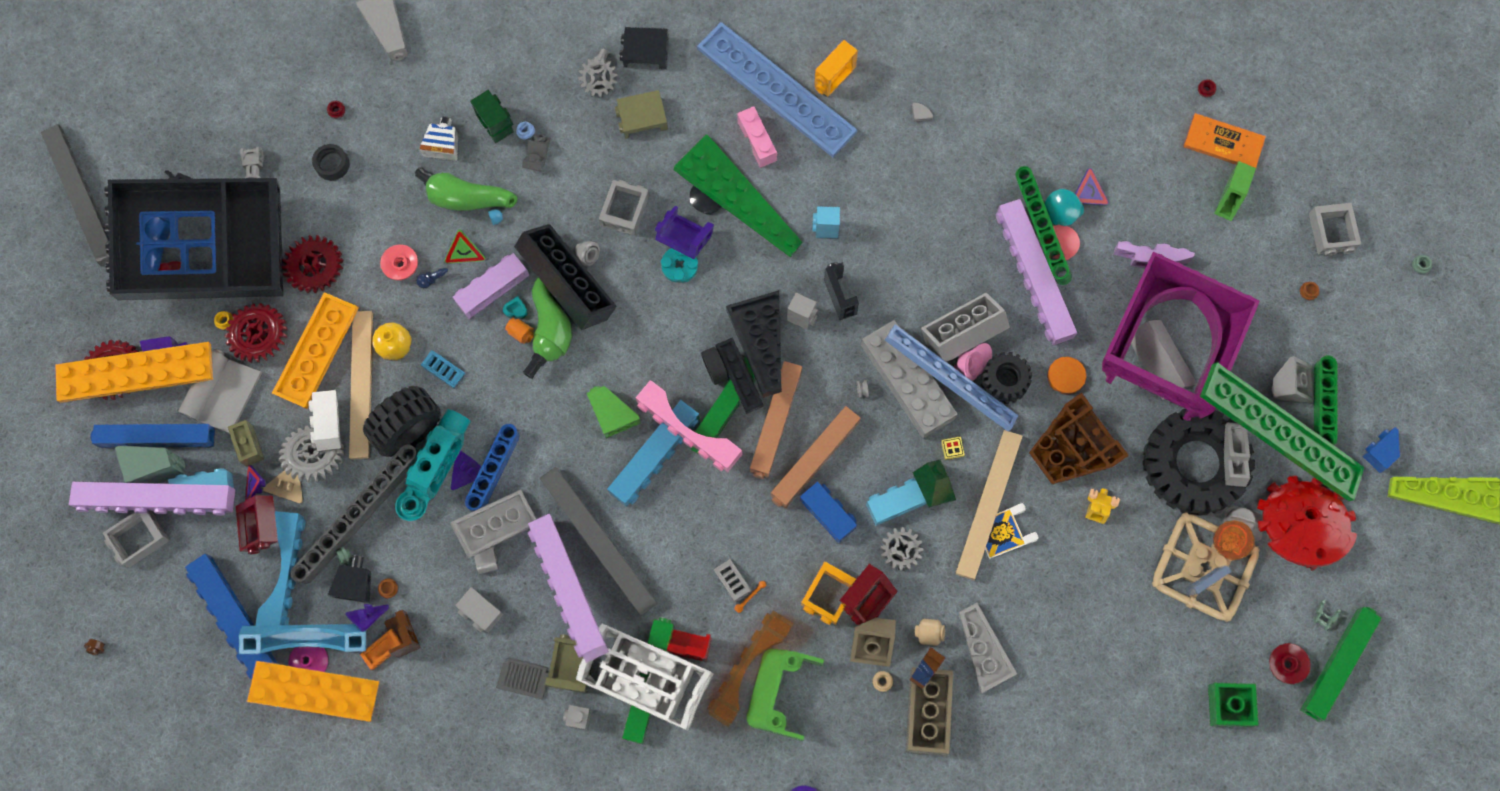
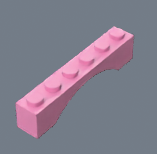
M651 380L637 395L636 401L639 409L645 413L647 411L653 415L652 418L657 423L667 425V430L674 436L680 435L683 438L682 441L690 448L694 446L699 450L698 454L706 460L707 458L711 459L714 462L713 465L718 470L723 471L724 469L728 473L742 456V450L727 438L706 437L695 433L681 423L671 410L666 392Z

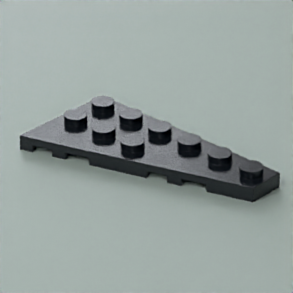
M779 290L727 305L726 311L763 398L781 393Z

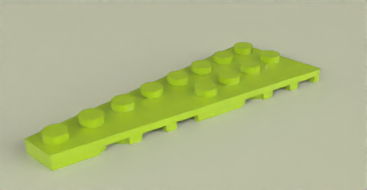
M1390 478L1387 496L1389 498L1500 525V478Z

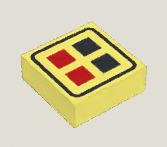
M961 437L941 440L945 460L965 456Z

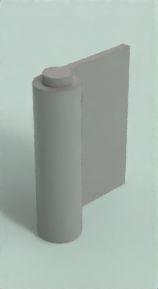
M214 349L212 351L213 380L192 383L178 413L229 433L228 426L238 423L262 372L231 361L224 357V352Z

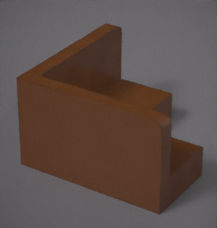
M404 610L395 612V617L384 622L387 631L394 629L403 644L388 650L391 655L397 658L421 648L408 614Z

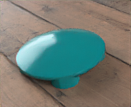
M1056 190L1045 201L1046 208L1054 225H1071L1078 219L1081 213L1082 202L1070 190Z

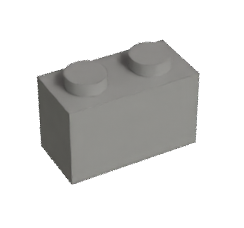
M795 293L787 309V321L808 330L810 325L813 326L818 317L817 302Z
M472 587L455 605L460 609L457 613L466 620L468 618L474 621L472 626L480 632L484 630L489 633L504 615Z

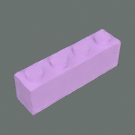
M514 253L507 255L499 264L488 268L484 275L473 279L466 288L459 289L455 296H453V299L467 318L470 319L527 278L529 273Z

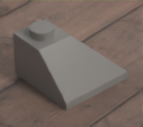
M1294 356L1290 357L1273 378L1272 394L1274 398L1281 401L1313 403L1312 365Z

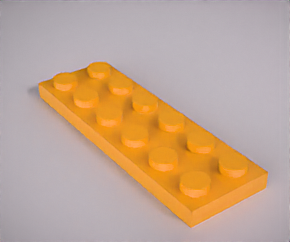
M325 292L323 293L272 394L308 409L309 401L312 400V393L317 391L359 309L356 305Z
M256 661L247 702L371 722L379 681Z

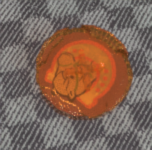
M1236 520L1225 521L1220 524L1213 535L1214 548L1218 554L1231 560H1238L1248 556L1253 550L1255 543L1250 527Z

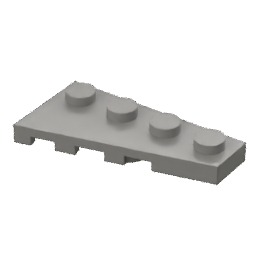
M978 603L960 611L959 616L982 694L1017 675Z

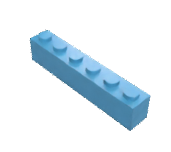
M682 400L672 410L678 420L689 429L694 430L700 423L699 413ZM664 423L659 425L607 488L608 492L626 507L636 502L639 497L638 493L641 489L645 490L651 483L650 478L653 474L657 475L663 468L662 463L666 459H671L676 451L674 449L676 446L684 443L682 441L683 438L678 434L674 436L667 430L668 426Z

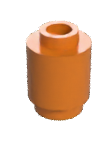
M511 318L506 324L505 330L520 343H529L533 339L534 329L522 320Z

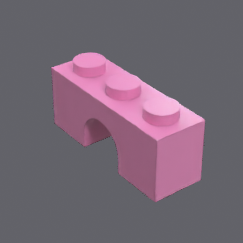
M755 107L737 113L738 124L744 136L748 137L760 168L776 162L777 151Z

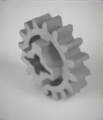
M594 56V61L588 58L587 65L581 64L584 69L578 70L582 74V76L578 77V80H583L580 86H586L585 92L587 93L590 90L592 96L595 95V92L598 93L599 97H601L602 92L607 95L608 88L614 89L611 84L617 83L613 79V77L617 76V73L612 72L615 66L609 67L611 62L608 60L605 63L604 57H601L600 61H598L596 56ZM595 64H600V65H602V66H600L599 68H596V69H593V68L591 67L592 65H595ZM607 70L609 71L610 75L609 81L606 80L605 73L607 72ZM586 72L590 74L588 83L586 82ZM601 72L600 76L602 79L594 81V73L599 74ZM600 84L604 86L603 88L599 89L594 88L596 85Z
M902 527L901 531L898 532L895 528L893 529V535L888 532L886 534L888 539H882V543L885 545L881 546L880 550L885 552L881 557H887L885 564L887 565L891 562L892 569L899 566V571H902L905 566L907 570H910V564L916 566L917 561L915 559L921 560L922 558L918 554L924 551L923 548H919L922 541L916 540L918 534L911 535V529L905 532L904 527ZM902 537L908 538L910 541L908 542L904 540ZM894 539L895 546L889 549V544ZM899 544L902 546V548L906 547L904 553H902V551L897 550L899 548ZM915 549L914 556L910 559L909 552ZM892 557H897L901 559V562L893 559Z

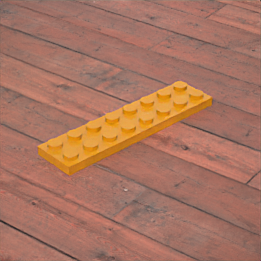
M209 342L55 364L56 398L59 403L213 380L211 343Z

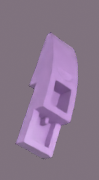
M1127 241L1118 242L1114 250V255L1132 259L1130 266L1146 268L1153 252L1162 254L1166 258L1179 262L1182 265L1189 263L1195 254L1189 252L1188 249H1177L1168 244H1157L1154 250H1152L1150 247L1135 246Z

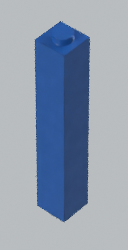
M210 424L94 425L90 438L92 444L99 448H115L117 446L214 447L215 428Z

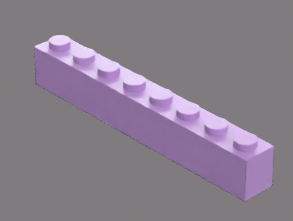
M1021 199L1000 205L996 213V219L999 224L1002 223L1004 228L1003 236L1005 240L1010 242L1011 255L1016 257L1018 261L1017 269L1020 274L1023 273L1025 278L1024 286L1026 290L1031 292V302L1039 311L1038 319L1041 324L1044 323L1047 340L1051 341L1052 345H1056L1073 339L1077 334L1076 328Z
M72 482L69 505L76 508L78 512H89V509H95L96 512L107 513L108 510H115L117 513H127L128 510H135V513L146 514L147 511H154L157 514H167V511H174V514L185 515L186 512H193L196 515H206V512H213L214 515L222 516L225 515V512L233 513L235 489L229 485Z
M547 514L528 523L531 530L528 532L532 543L536 542L537 546L534 547L538 558L542 557L543 563L540 564L544 573H548L550 576L547 579L551 590L555 589L557 595L554 596L558 607L562 606L563 612L560 613L565 624L569 623L570 625L567 631L571 640H576L577 645L574 648L578 657L583 656L587 663L608 653L605 641L551 515Z

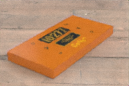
M1195 113L1183 147L1236 165L1240 161L1256 168L1266 136Z

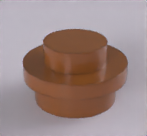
M1305 282L1300 287V294L1306 300H1314L1320 293L1319 286L1314 282Z
M384 579L378 585V592L383 598H392L398 592V584L393 579Z

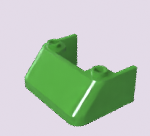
M774 648L766 650L761 660L748 708L747 723L752 728L803 742V735L785 731L786 717L783 713L773 710L783 670L795 672L800 669L803 661L823 666L824 659L789 650Z

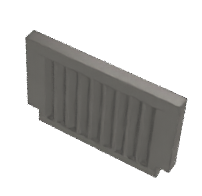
M509 658L507 663L503 662L496 688L543 700L546 689L545 681L546 677L549 676L546 673L547 667Z

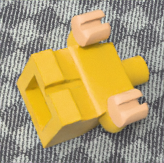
M1104 488L1100 490V493L1098 490L1094 491V489H1091L1087 498L1091 503L1085 518L1105 524L1110 516L1111 509L1118 507L1120 498L1116 499L1115 496H1108V490Z

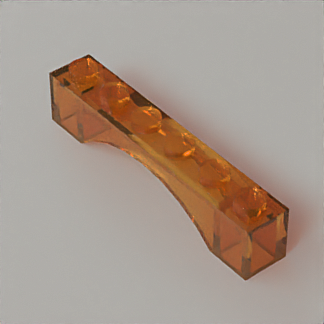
M774 610L771 614L767 613L761 622L764 626L760 631H755L751 638V641H753L750 648L745 647L740 655L742 658L740 664L733 666L729 673L731 678L728 683L723 682L718 690L721 694L717 700L713 698L707 708L710 710L709 716L728 728L740 711L739 691L748 667L763 651L783 643L794 623Z

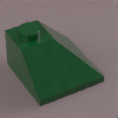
M941 460L928 462L912 472L929 508L956 500L951 482Z

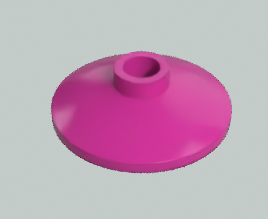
M295 647L289 656L288 666L325 672L328 666V654L323 647ZM306 657L309 658L308 664L303 663V660Z

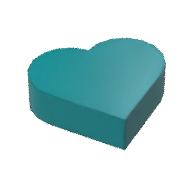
M519 296L506 303L503 307L505 316L509 318L524 319L528 314V310Z

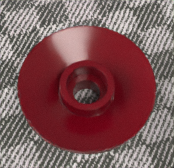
M1285 643L1277 646L1271 652L1269 667L1272 674L1279 681L1286 684H1297L1308 676L1310 672V659L1300 646ZM1285 661H1289V662H1290V664H1291L1290 668H1286V667H1285V665H1284V662H1285Z

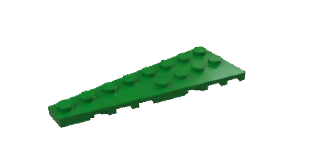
M707 134L674 166L673 170L790 258L801 246L802 241Z

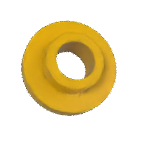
M221 311L215 315L214 323L219 329L225 330L226 327L231 326L228 321L234 320L231 313ZM224 318H227V321L225 323H222V320Z

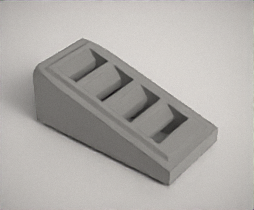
M730 559L713 569L734 603L751 593V589ZM730 566L731 570H729L723 575L720 573L722 570ZM732 573H735V576L729 579L728 581L724 579ZM737 579L740 581L730 588L729 584ZM740 586L744 587L742 590L734 594L733 591L735 589H737Z

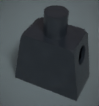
M352 555L350 566L340 565L338 567L328 596L370 603L371 571L362 568L364 557Z

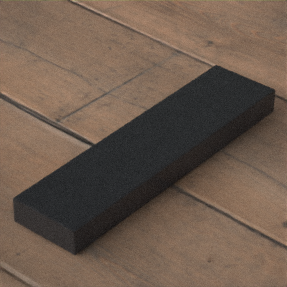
M733 337L715 344L745 413L748 414L764 407Z

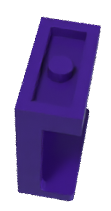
M674 206L671 211L668 210L666 212L664 220L662 222L659 221L656 225L655 231L657 233L655 240L695 259L710 240L714 224L707 222L704 227H701L678 215V207Z

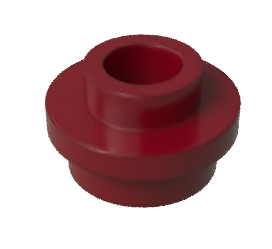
M1210 79L1201 81L1197 88L1199 94L1203 97L1213 96L1216 92L1215 82Z
M331 101L328 104L327 113L331 118L337 119L345 114L346 109L342 102Z

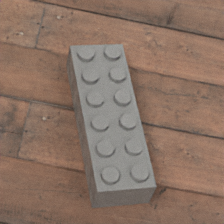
M893 320L864 337L861 346L924 439L954 421L958 414L932 375L885 341L891 328L895 324L898 326L896 321Z

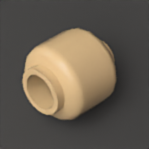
M922 619L920 624L915 627V637L919 638V642L922 645L937 646L945 639V626L941 624L940 620Z

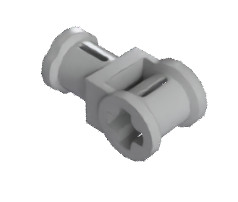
M260 146L256 147V149L248 150L242 148L240 156L242 166L246 170L244 178H261L259 176V169H263L264 161L262 148Z

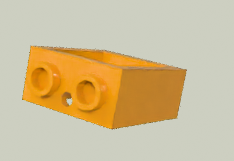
M845 40L815 70V89L822 95L825 94L829 97L856 68L858 50Z
M824 561L801 605L808 614L813 615L816 613L821 616L820 620L828 625H831V623L836 625L844 611L842 603L835 615H832L809 602V599L824 573L849 588L856 579Z

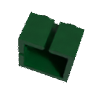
M488 89L470 100L476 117L485 129L488 127L487 132L495 144L514 133L512 129L514 124L510 119L511 116L506 108H502L500 105L501 101L496 94L492 95Z

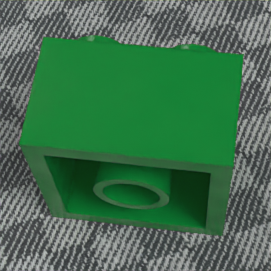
M1213 683L1208 685L1210 726H1259L1256 684Z

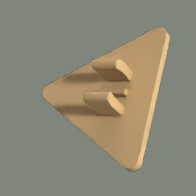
M284 470L269 482L266 487H263L265 492L297 503L303 502L301 482L298 479V475L295 479H292L291 472L287 475Z

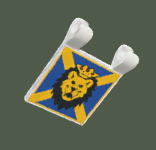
M1023 503L997 513L985 548L989 559L1038 540L1036 532L1023 537L1014 518L1015 515L1025 512L1026 508Z

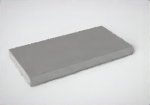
M518 490L454 520L450 524L467 557L471 558L529 530L528 523L537 520L523 492Z

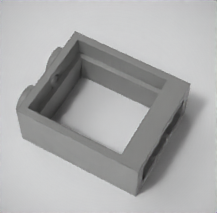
M613 180L599 217L600 226L635 236L649 199L648 190L640 185H629V183L623 180ZM617 190L640 197L632 222L608 215Z
M1352 203L1316 206L1309 212L1318 255L1333 256L1339 252L1351 254L1361 245ZM1344 217L1350 241L1328 243L1322 219Z
M147 511L146 514L134 512L103 532L106 538L104 540L106 546L116 554L114 556L116 562L129 568L170 541L152 511ZM141 521H144L155 540L131 556H128L117 537Z

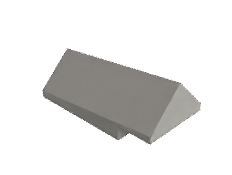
M1147 321L1139 326L1131 345L1144 370L1186 390L1197 386V382L1162 321Z

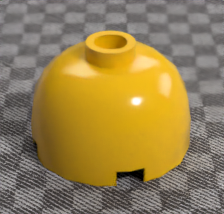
M390 322L379 326L375 330L373 347L376 353L383 359L399 360L410 350L412 338L408 330L402 325Z

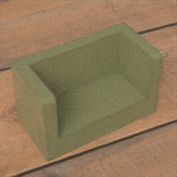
M244 420L228 426L240 463L247 467L264 460L256 432L250 422Z

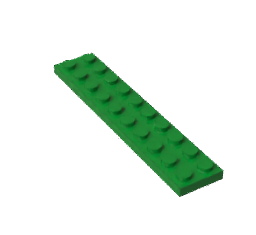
M1218 362L1212 364L1200 395L1201 398L1347 501L1355 500L1365 467Z

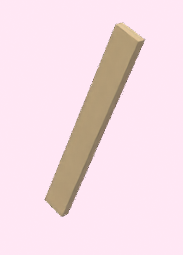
M358 311L352 321L350 459L370 458V441L364 435L363 425L371 412L372 311Z
M1006 430L1003 431L956 575L975 581L1023 437L1022 435Z

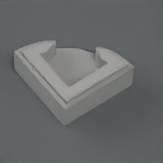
M912 103L914 122L933 119L931 111L926 106Z

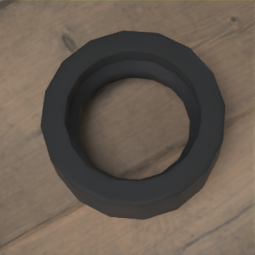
M324 144L314 152L312 157V166L324 180H338L344 177L350 167L348 156L340 146L335 144ZM335 153L341 157V163L336 169L325 171L321 168L320 163L325 156Z
M712 347L701 352L703 362L713 384L717 385L728 380L726 369L717 349Z

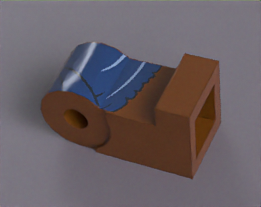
M930 647L909 680L923 690L941 666L945 657Z

